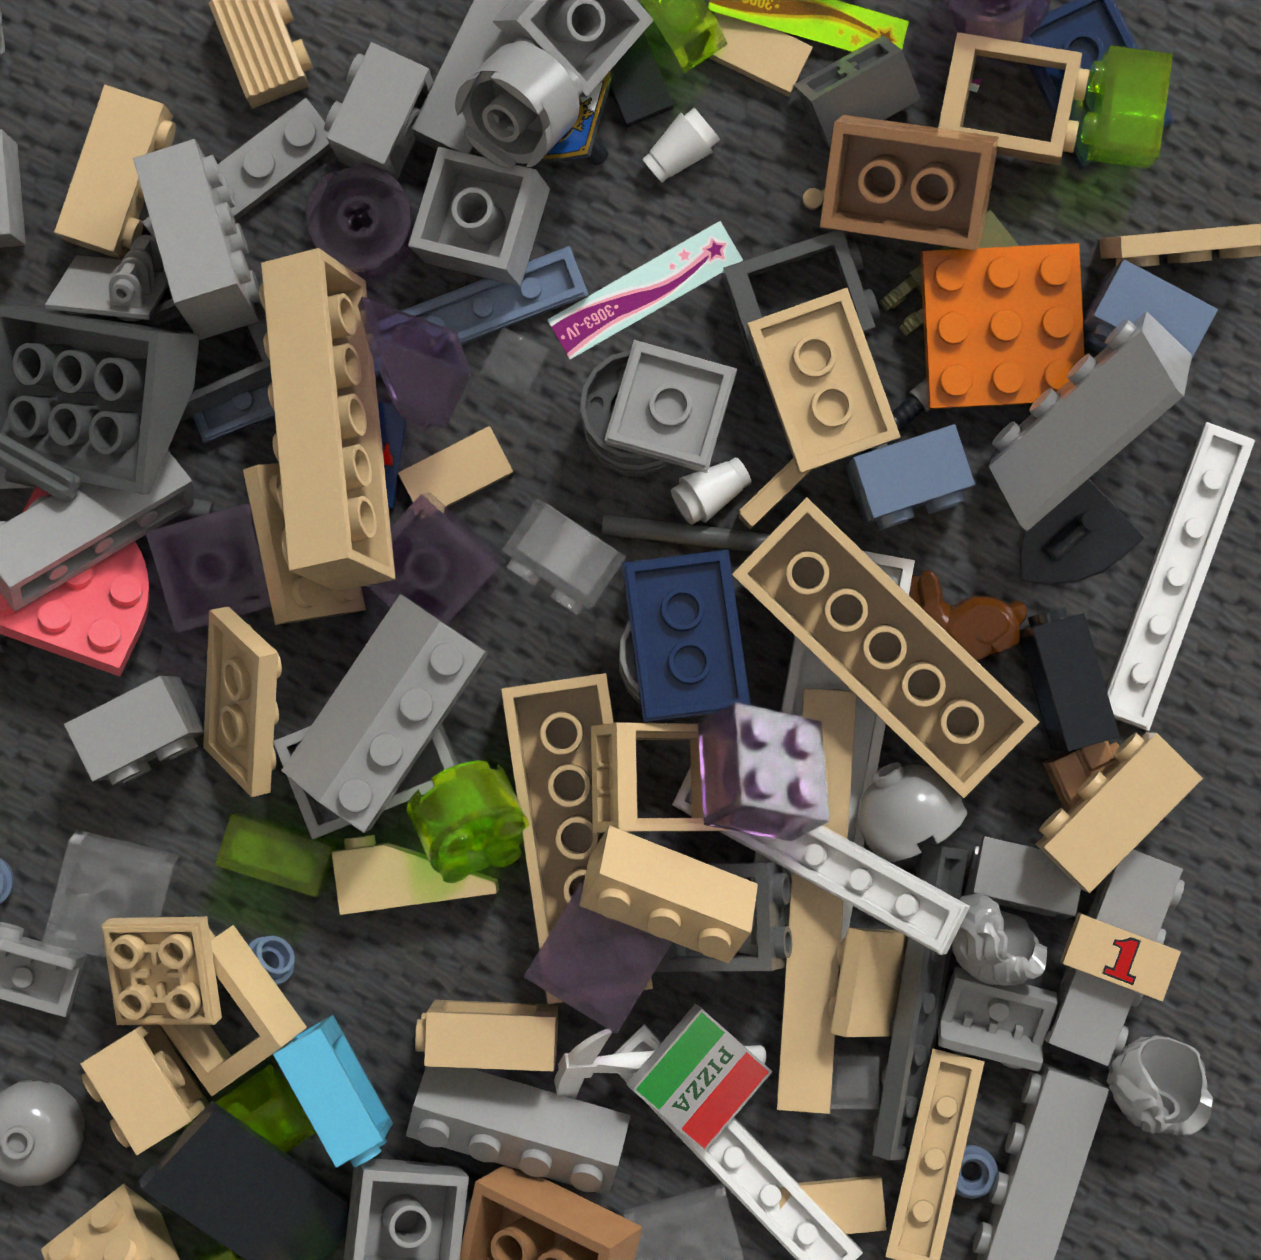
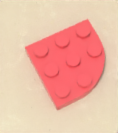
M36 486L23 512L38 498L51 494ZM134 541L14 612L0 593V634L120 677L143 630L149 610L148 573L138 545Z

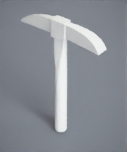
M611 1028L602 1030L582 1041L570 1053H564L558 1064L559 1070L554 1078L557 1096L563 1095L576 1099L584 1078H591L593 1073H636L654 1051L598 1056L612 1033ZM744 1046L765 1064L767 1055L763 1046Z

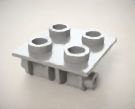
M151 235L137 237L131 245V251L125 255L123 260L76 255L45 303V309L65 311L67 314L74 316L98 314L116 316L123 321L149 320L169 285L156 238Z

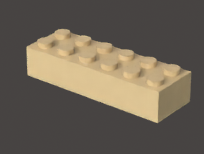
M320 248L262 262L263 283L259 286V296L261 304L266 311L267 333L264 335L263 342L271 366L272 383L268 387V397L275 411L276 421L273 450L280 466L281 485H279L277 490V499L280 509L284 513L286 536L282 540L283 557L289 566V571L338 592L395 580L366 281Z
M807 497L732 574L963 798L1039 723L1017 699Z
M603 673L501 689L547 1003L554 1004L653 989L645 931L579 906L589 857L604 833H593L591 726L614 723L607 674Z

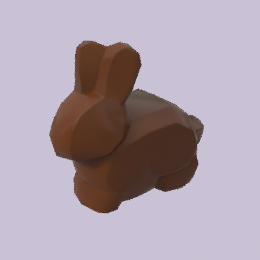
M928 570L923 571L920 576H912L909 590L910 597L976 661L992 653H1000L1021 641L1019 625L1025 621L1027 616V608L1024 602L1014 601L1008 604L996 597L972 595L956 604L949 605L943 600L940 580L935 572Z

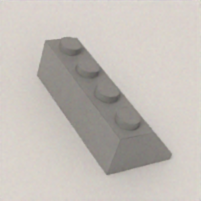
M1147 311L1134 323L1129 319L1121 322L1105 340L1108 346L1095 358L1090 354L1082 357L1068 372L1067 378L1069 381L1057 392L1052 388L1043 392L1029 409L1031 415L1020 425H1017L1014 421L1009 423L993 440L992 445L996 448L989 468L1018 523L1026 531L1031 529L1184 397L1192 354Z
M400 594L281 771L316 801L363 833L371 830L489 653Z

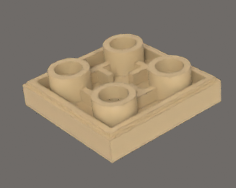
M207 916L109 918L101 924L117 1025H215L222 1018Z
M848 928L846 937L841 941L838 948L837 960L841 966L838 985L830 998L828 1006L829 1016L832 1019L830 1026L831 1034L843 1037L892 1036L890 1025L893 1014L897 1009L901 985L899 971L905 959L908 936L897 930Z

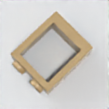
M957 32L938 128L998 136L996 155L1060 165L1063 151L1074 152L1079 121L1070 120L1073 100L1084 101L1090 70L1080 68L1082 53ZM977 55L1065 70L1051 142L963 127Z
M616 722L591 726L593 833H605L609 825L627 833L731 831L730 817L733 813L734 803L730 793L729 781L732 745L728 739V724ZM636 740H690L692 818H637Z
M234 925L216 937L209 929L215 973L259 1036L231 1055L210 1025H161L211 1097L282 1048L307 1028Z
M434 1000L428 1011L422 1013L421 1019H417L415 1049L417 1052H425L424 1066L554 1071L557 1058L559 1005Z

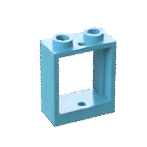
M333 1015L299 1033L273 1054L335 1167L349 1160L353 1167H357L382 1151L380 1147L387 1142L385 1137L393 1122Z

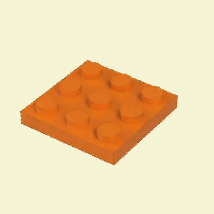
M1079 243L978 248L976 251L969 249L933 250L920 253L928 409L1033 404L1047 389L1052 388L1057 392L1069 381L1067 378L1068 372L1085 356Z

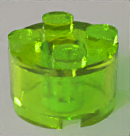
M479 760L452 766L431 778L434 787L426 794L421 796L418 789L410 798L407 806L408 816L432 868L441 874L444 882H459L468 877L472 872L482 870L491 865L496 868L506 867L521 856L522 852L519 845L524 841L522 831L529 827V821L501 766L497 765V770L490 769L487 761Z

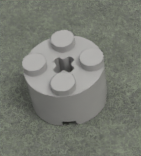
M519 37L512 43L505 44L497 49L460 86L456 94L455 109L457 116L463 112L469 126L464 133L469 142L484 157L503 167L512 168L516 163L527 164L526 168L535 166L575 124L580 107L578 96L582 93L583 88L579 77L574 72L565 69L554 57L538 48L532 40Z

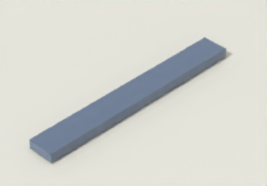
M570 246L529 261L521 287L485 278L371 322L375 378L588 297L587 289ZM270 383L235 396L232 400L205 412L201 411L195 414L193 417L205 444L274 418L275 411L268 397Z

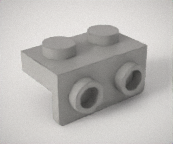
M0 922V999L62 1017L70 1015L87 954L73 951L74 943L69 940L54 936H44L42 942L23 937L24 929L22 927Z
M955 966L943 1001L938 1025V1045L958 1055H974L998 1061L1013 1069L1026 1068L1040 1071L1043 1063L1042 1045L1057 1006V993L1023 983L1007 986L986 984L972 977L963 968Z

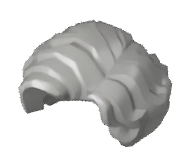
M976 893L960 897L959 900L969 905L970 908L952 942V950L963 970L978 981L990 985L1000 984L1002 986L1022 984L1027 979H1035L1042 975L1047 963V947L1039 944L1036 935L1030 930L1025 919L1001 911L999 904L985 894Z
M1159 1035L1139 1037L1133 1043L1124 1047L1122 1052L1116 1056V1059L1109 1066L1107 1083L1115 1102L1122 1113L1127 1116V1119L1135 1126L1141 1127L1145 1132L1151 1134L1170 1133L1176 1136L1187 1137L1204 1127L1211 1115L1213 1097L1207 1090L1205 1065L1200 1059V1053L1190 1045Z

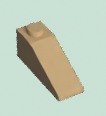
M375 835L345 838V848L332 852L340 915L496 894L499 891L498 879L390 842L376 844Z

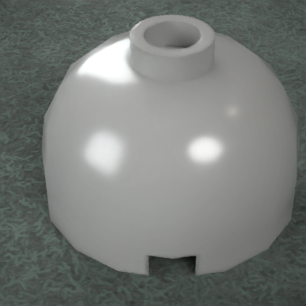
M895 762L882 767L873 775L874 783L867 788L859 804V827L863 838L874 854L888 862L900 861L922 853L917 844L933 836L937 844L960 827L967 816V810L962 803L960 794L932 767L920 764H910L902 767L899 762Z
M22 1080L0 1091L1 1181L18 1187L43 1185L63 1175L78 1159L84 1140L85 1118L76 1099L60 1085L51 1082Z

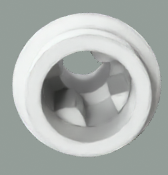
M693 108L685 116L680 112L649 151L650 153L642 160L663 183L667 178L674 176L713 153L714 151L711 147L721 139L699 112Z
M735 457L728 462L709 467L708 473L698 471L679 478V485L671 489V494L677 508L688 523L692 525L699 520L706 523L742 492L743 488L749 486L751 478L743 463Z

